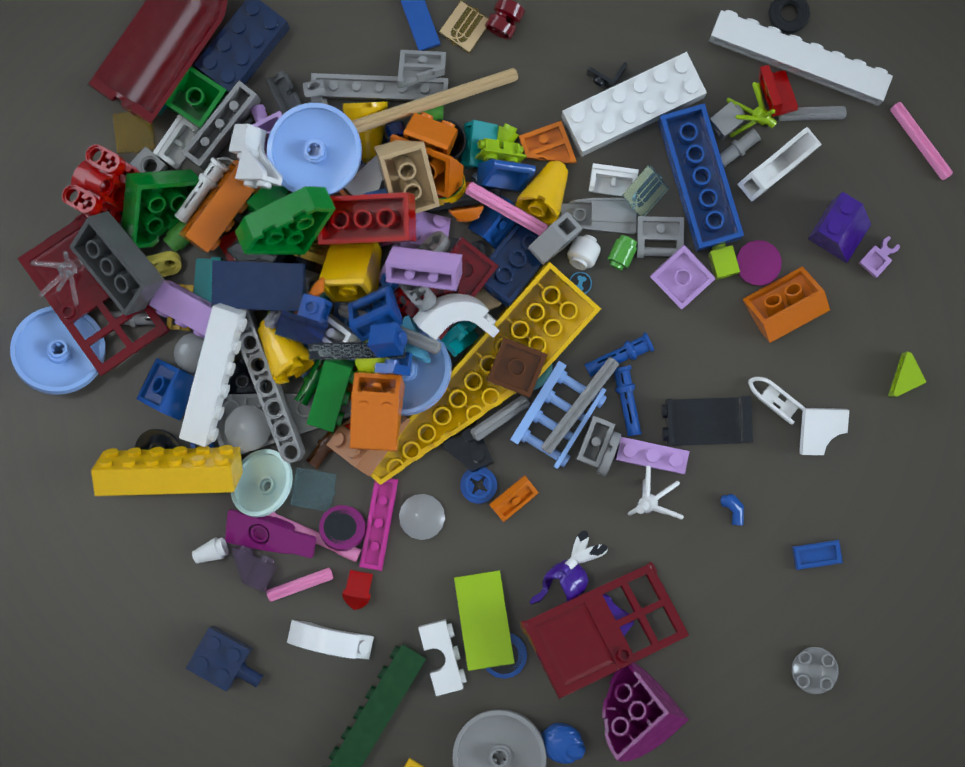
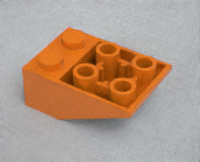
M355 372L351 401L350 449L397 452L405 390L402 375Z

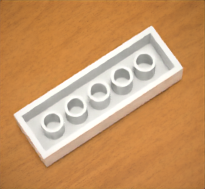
M685 52L563 110L561 117L580 156L583 157L658 121L661 115L679 111L704 99L707 92L688 53Z

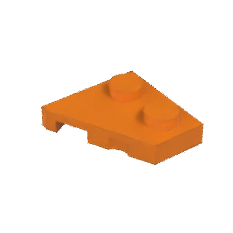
M562 121L518 136L520 144L524 148L523 152L527 155L526 159L548 162L560 161L566 164H575L577 162Z

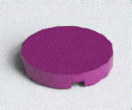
M755 240L748 242L739 250L736 256L740 269L738 275L747 284L755 286L769 284L778 276L781 270L782 260L780 253L774 245L767 241Z

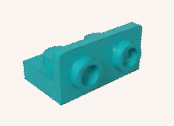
M460 321L440 341L456 357L477 340L479 336L474 329L478 325L471 321Z

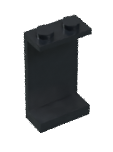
M751 396L666 399L665 404L661 405L662 418H666V427L662 428L663 441H667V446L753 443Z

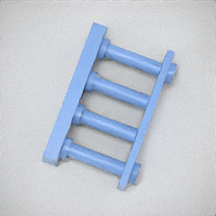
M558 361L510 441L517 445L520 441L523 443L526 441L556 460L553 466L555 469H558L559 466L564 468L571 457L567 454L594 409L596 407L601 408L607 398L604 395L606 389L602 387L593 398V403L586 413L583 412L578 418L581 422L575 432L568 431L564 436L569 442L562 453L556 449L551 454L542 450L541 446L544 442L530 434L531 431L528 430L532 421L534 423L539 422L552 431L558 425V423L543 415V411L540 410L543 403L549 404L550 402L565 412H568L572 406L555 395L556 392L552 389L556 382L559 384L563 383L580 394L586 388V386L567 375L568 372L564 371L567 365Z

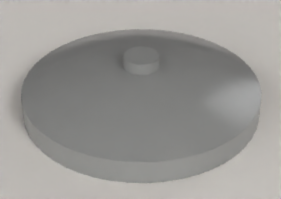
M505 709L488 710L473 717L459 732L453 748L454 767H546L547 764L544 739L537 727L523 715Z

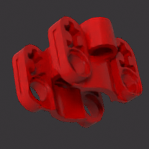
M94 144L87 149L85 153L86 160L81 162L75 169L71 178V185L65 187L62 192V200L70 207L83 213L86 217L109 211L119 224L121 221L120 211H123L126 174L140 172L135 166L125 162L116 153L101 145ZM101 151V157L99 158V160L94 161L93 157L95 153ZM77 191V198L70 202L71 194Z

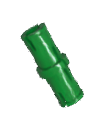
M316 360L308 376L304 377V383L294 398L305 406L308 405L317 388L324 365L322 360Z

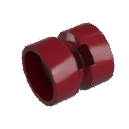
M498 0L494 7L495 13L490 14L485 27L496 36L511 40L516 30L515 23H520L525 9L513 0Z

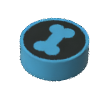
M577 272L570 278V281L583 293L587 294L590 291L592 280L588 274Z

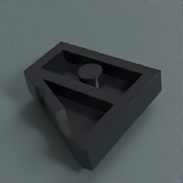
M476 421L440 444L471 472L494 464L484 439L482 438L480 441H477L470 433L471 429L477 426Z

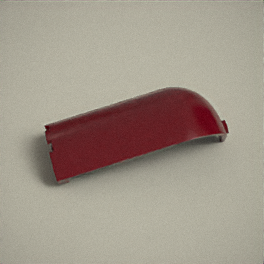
M146 0L87 85L110 101L119 100L122 102L121 106L124 110L134 116L137 114L141 120L151 124L220 25L226 12L227 0Z

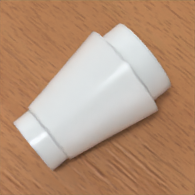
M215 537L192 551L193 559L197 564L224 559L229 554L227 543L222 537Z

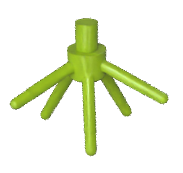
M752 83L759 104L755 110L731 98L726 99L728 103L737 104L742 110L752 114L735 116L736 119L752 121L732 132L730 137L740 134L756 123L760 125L766 124L770 128L776 125L777 121L771 117L776 111L775 109L768 111L765 108L760 83Z

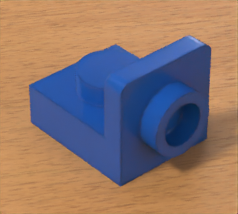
M305 293L301 300L298 315L302 318L312 319L314 322L317 321L318 324L324 323L323 325L326 326L333 303L327 299Z
M405 352V358L385 359V363H375L374 372L410 376L412 353Z

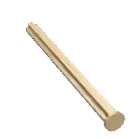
M511 68L353 120L352 123L355 125L358 133L412 116L414 112L418 114L514 82L518 79V73L515 68Z

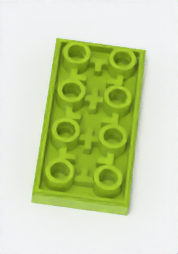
M500 570L455 577L454 581L468 671L515 664Z

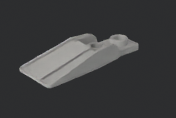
M586 198L572 200L568 204L562 203L559 218L568 211L583 228L582 231L636 234L637 211L626 198Z

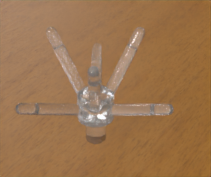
M64 251L65 261L62 263L31 262L33 266L57 268L59 275L38 294L39 297L45 295L59 281L60 283L56 290L61 291L69 278L74 304H79L73 277L77 273V268L83 265L78 257L70 260L68 252Z

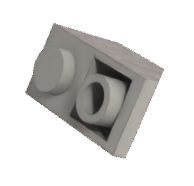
M567 211L552 223L528 249L544 265L569 245L583 228Z

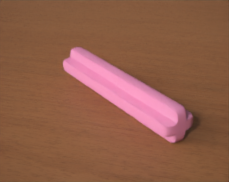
M326 568L268 589L266 591L267 597L272 602L330 581L334 578L332 570Z

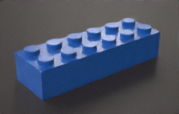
M705 103L661 115L658 120L659 129L696 252L719 244L740 240L744 233Z

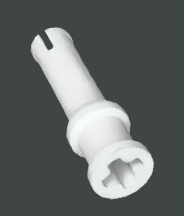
M214 157L210 159L211 163L205 172L200 173L199 182L177 213H175V217L186 224L211 188H216L218 186L217 182L223 173L229 170L226 165Z

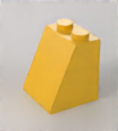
M378 243L329 247L319 279L321 277L325 278L324 292L332 302H352L378 290L382 249Z

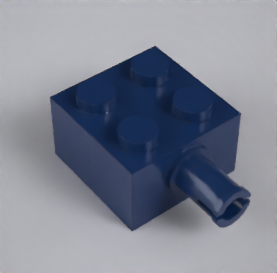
M214 625L208 628L186 667L187 670L226 692L232 687L238 677L257 688L264 676L246 666V660L253 647Z

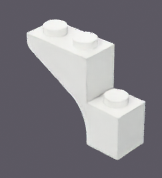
M235 124L229 152L237 154V158L240 159L235 179L243 181L244 186L257 189V187L271 189V186H281L282 175L265 155L264 145L267 131L250 124Z
M806 127L770 158L750 172L737 185L752 202L792 171L822 144Z

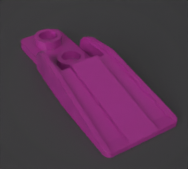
M230 509L227 514L225 542L276 553H292L307 558L314 556L316 537L295 531V526L288 521L273 516L251 517L234 509Z

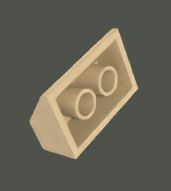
M395 140L374 147L387 193L408 192L415 194L416 213L440 206L424 142Z

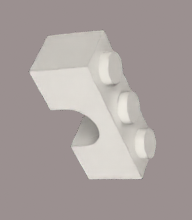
M446 619L419 626L418 629L424 650L439 649L446 658V662L441 668L430 672L436 696L462 690L464 687L463 683L467 682L464 669H459L457 660H460L461 657L458 646L453 647L451 638L455 637L452 623L447 624Z

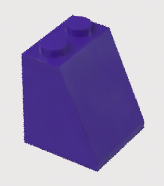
M841 192L831 201L808 240L843 262L848 263L871 226L863 204L848 194Z

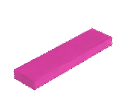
M390 478L381 485L376 481L374 482L359 567L383 570L398 479Z

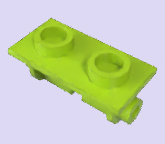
M483 138V140L480 139L478 141V149H481V151L476 155L475 159L483 160L484 162L497 159L521 163L527 155L523 154L524 148L519 143L503 141L501 149L499 148V140Z

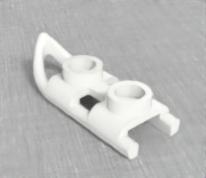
M753 377L748 381L753 394L791 425L795 422L791 419L798 408L803 411V408H805L767 378ZM754 381H763L769 384L762 395L755 389ZM780 394L787 398L785 402L778 398ZM773 402L776 403L780 407V409L774 406Z

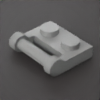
M638 216L636 257L672 256L684 244V217ZM645 241H676V248L645 247Z

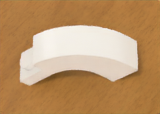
M448 294L438 297L432 308L427 311L420 310L413 318L417 326L435 340L449 325L463 320L477 324L493 338L500 331L494 325L496 320L488 314L489 309L480 300L465 294Z
M292 620L287 643L324 654L369 660L374 637L366 634L335 630L311 622Z

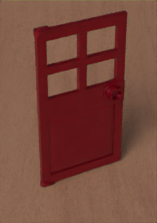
M82 213L74 218L73 222L17 259L102 377L158 337L161 338L167 334L170 329L163 323L153 307L148 304L143 310H145L156 327L133 343L130 341L120 326L141 311L127 316L123 314L115 319L104 305V302L110 299L109 295L69 248L87 219ZM98 307L109 324L85 340L74 323ZM112 331H115L126 348L104 363H101L90 346Z
M652 562L527 621L520 622L524 634H527L559 699L689 636ZM646 575L659 601L641 609L628 583ZM621 587L634 612L619 620H615L603 594ZM663 607L676 633L658 641L645 615ZM638 619L651 645L633 653L619 627Z

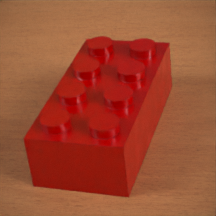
M403 192L330 196L335 206V211L318 234V245L324 246L417 242L415 194Z

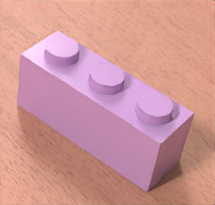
M392 246L386 260V282L456 291L462 276V255Z
M164 280L149 305L157 309V314L167 318L170 316L175 319V324L184 328L190 327L194 330L193 333L195 335L205 338L212 310L211 302L173 281Z
M621 437L614 460L644 467L649 465L654 469L685 474L689 451Z

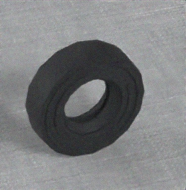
M773 0L768 11L769 21L781 33H796L802 30L809 20V5L806 0ZM783 6H794L798 11L797 18L793 21L784 20L781 16Z

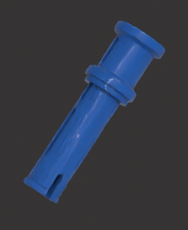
M643 333L642 337L631 342L626 341L623 344L624 346L585 363L584 365L589 376L592 377L597 374L610 357L621 363L628 359L634 361L637 359V356L643 353L655 351L647 333Z
M631 365L616 368L613 372L617 386L615 392L620 395L627 436L642 434L633 394L636 387L635 384H632Z

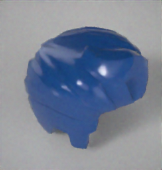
M554 723L542 732L546 756L549 759L558 763L570 764L584 756L586 747L584 746L582 736L571 725Z

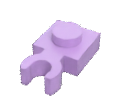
M890 236L882 240L880 249L876 245L873 246L859 261V264L874 278H877L892 262L888 255L897 252L900 248L899 244L893 249L888 248L887 242L891 239Z

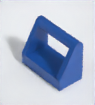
M497 159L478 163L477 185L484 188H499L505 191L520 192L534 175L536 167L535 165Z
M390 285L348 303L349 327L361 342L369 338L371 325L397 322L399 325L403 324L402 315ZM386 297V305L359 316L357 309Z

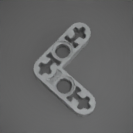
M436 231L417 249L445 253L451 245V240L442 231ZM399 284L411 302L421 311H427L435 304L436 296L429 287L417 286L411 291L414 285Z

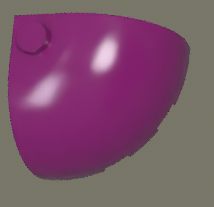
M636 663L616 671L609 683L611 685L607 697L604 698L602 718H604L606 733L604 734L607 744L617 761L627 762L649 753L665 742L689 720L663 687Z

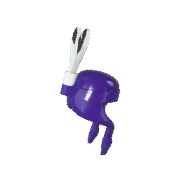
M586 530L580 532L575 540L571 558L552 566L544 576L542 591L532 597L530 604L538 603L549 591L553 579H560L567 602L583 594L588 585V576L578 563L603 556L608 551V546L598 544L587 548L589 541L588 532Z

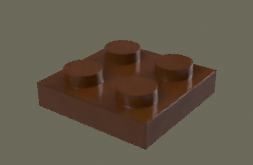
M503 337L486 380L530 398L548 354Z

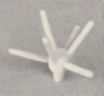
M649 465L646 466V479H643L642 498L639 500L638 506L629 511L628 515L655 511L683 519V515L658 506V499L677 487L680 482H674L654 496L650 494L651 467Z

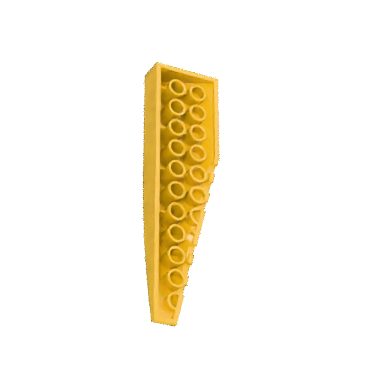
M551 262L545 263L508 308L505 307L495 318L496 322L494 325L500 330L493 338L484 331L452 366L449 385L439 401L421 413L408 416V419L411 421L399 436L397 452L388 451L371 474V477L380 485L405 469V467L423 457L424 454L436 448L445 440L454 436L485 415V413L503 403L504 400L517 393L486 380L503 337L548 354L540 372V377L601 308Z

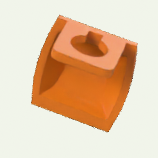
M484 204L451 208L448 211L456 221L470 222L480 217Z

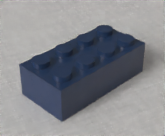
M245 0L194 66L200 73L225 88L227 94H229L238 81L246 85L290 29L288 22L262 1Z

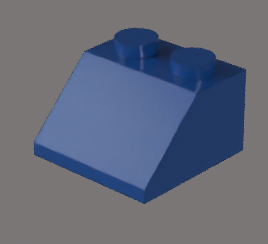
M156 358L136 399L180 421L186 412L195 376Z

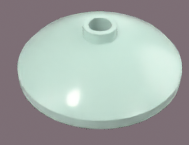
M271 449L257 450L242 460L243 474L235 491L231 492L233 503L237 509L251 517H263L276 511L287 499L293 480L290 463L282 460L279 452Z

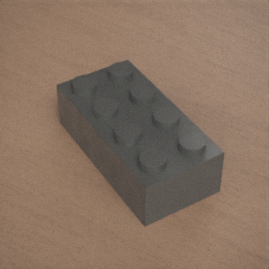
M109 211L87 217L69 247L125 316L145 309L165 280Z

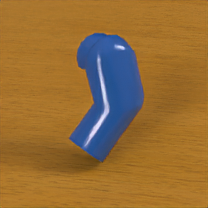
M733 494L723 495L720 502L723 507H728L732 511V525H744V505Z

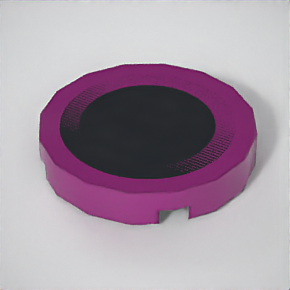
M338 505L330 508L323 514L319 522V534L328 548L335 551H348L362 542L365 535V522L362 515L355 508L347 505Z

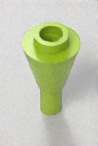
M506 123L504 127L499 126L497 135L499 148L502 149L503 141L514 143L519 134H516L517 128Z

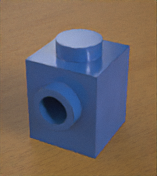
M397 322L371 325L367 346L377 358L403 355L404 347L407 344V334Z

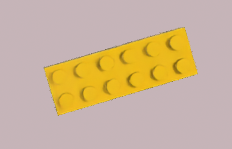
M223 445L219 448H210L209 446H199L197 448L179 446L174 449L155 447L150 450L131 448L121 451L111 448L102 452L91 469L95 496L223 493L235 491L243 474L240 447H233L231 445Z

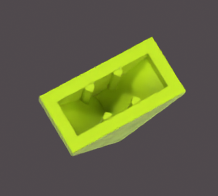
M907 351L901 354L888 397H898L926 383L911 352Z

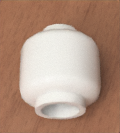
M577 236L572 241L567 252V257L570 260L569 263L579 270L592 268L597 261L601 248L593 236Z

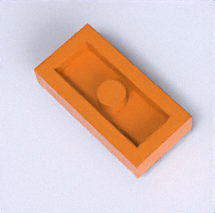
M524 475L489 505L500 519L505 522L539 492Z

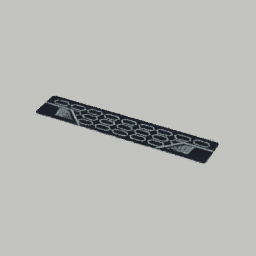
M368 342L308 344L310 360L367 359L377 357L367 346ZM405 347L403 355L380 358H405Z

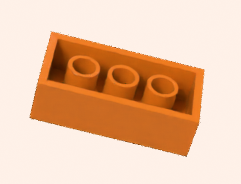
M233 160L228 167V172H224L217 182L218 186L210 191L179 233V235L201 251L208 253L210 250L214 251L221 242L219 239L224 231L228 232L235 223L233 218L238 212L241 214L246 209L247 199L261 188L246 187L243 185V181L235 179L239 160Z

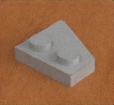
M401 50L397 80L398 88L445 75L446 52Z

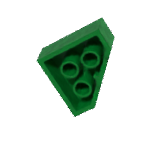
M191 169L126 174L122 228L138 248L153 247L160 241L158 238L167 229L171 230L181 221L175 217V213H177L199 182V177Z
M305 186L244 216L235 233L244 254L305 255L335 211V206L326 187Z

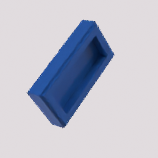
M839 540L792 547L796 570L843 563Z

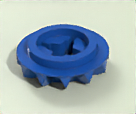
M482 468L475 472L467 470L461 478V492L472 503H485L496 493V477L487 468ZM483 476L486 477L484 479L483 486H485V489H487L488 491L486 492L484 490L482 491L481 489H479L477 492L475 491V493L473 494L472 492L474 490L473 488L475 485L472 483V481H470V479L472 478L473 480L479 481L483 478Z

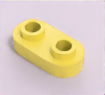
M166 251L146 256L162 277L174 275L181 269V257L176 252Z

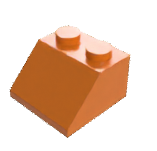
M414 112L404 130V138L410 141L424 142L425 147L450 155L458 135V129L454 128L455 125L445 120H442V122L435 121L432 115L425 112L420 114Z

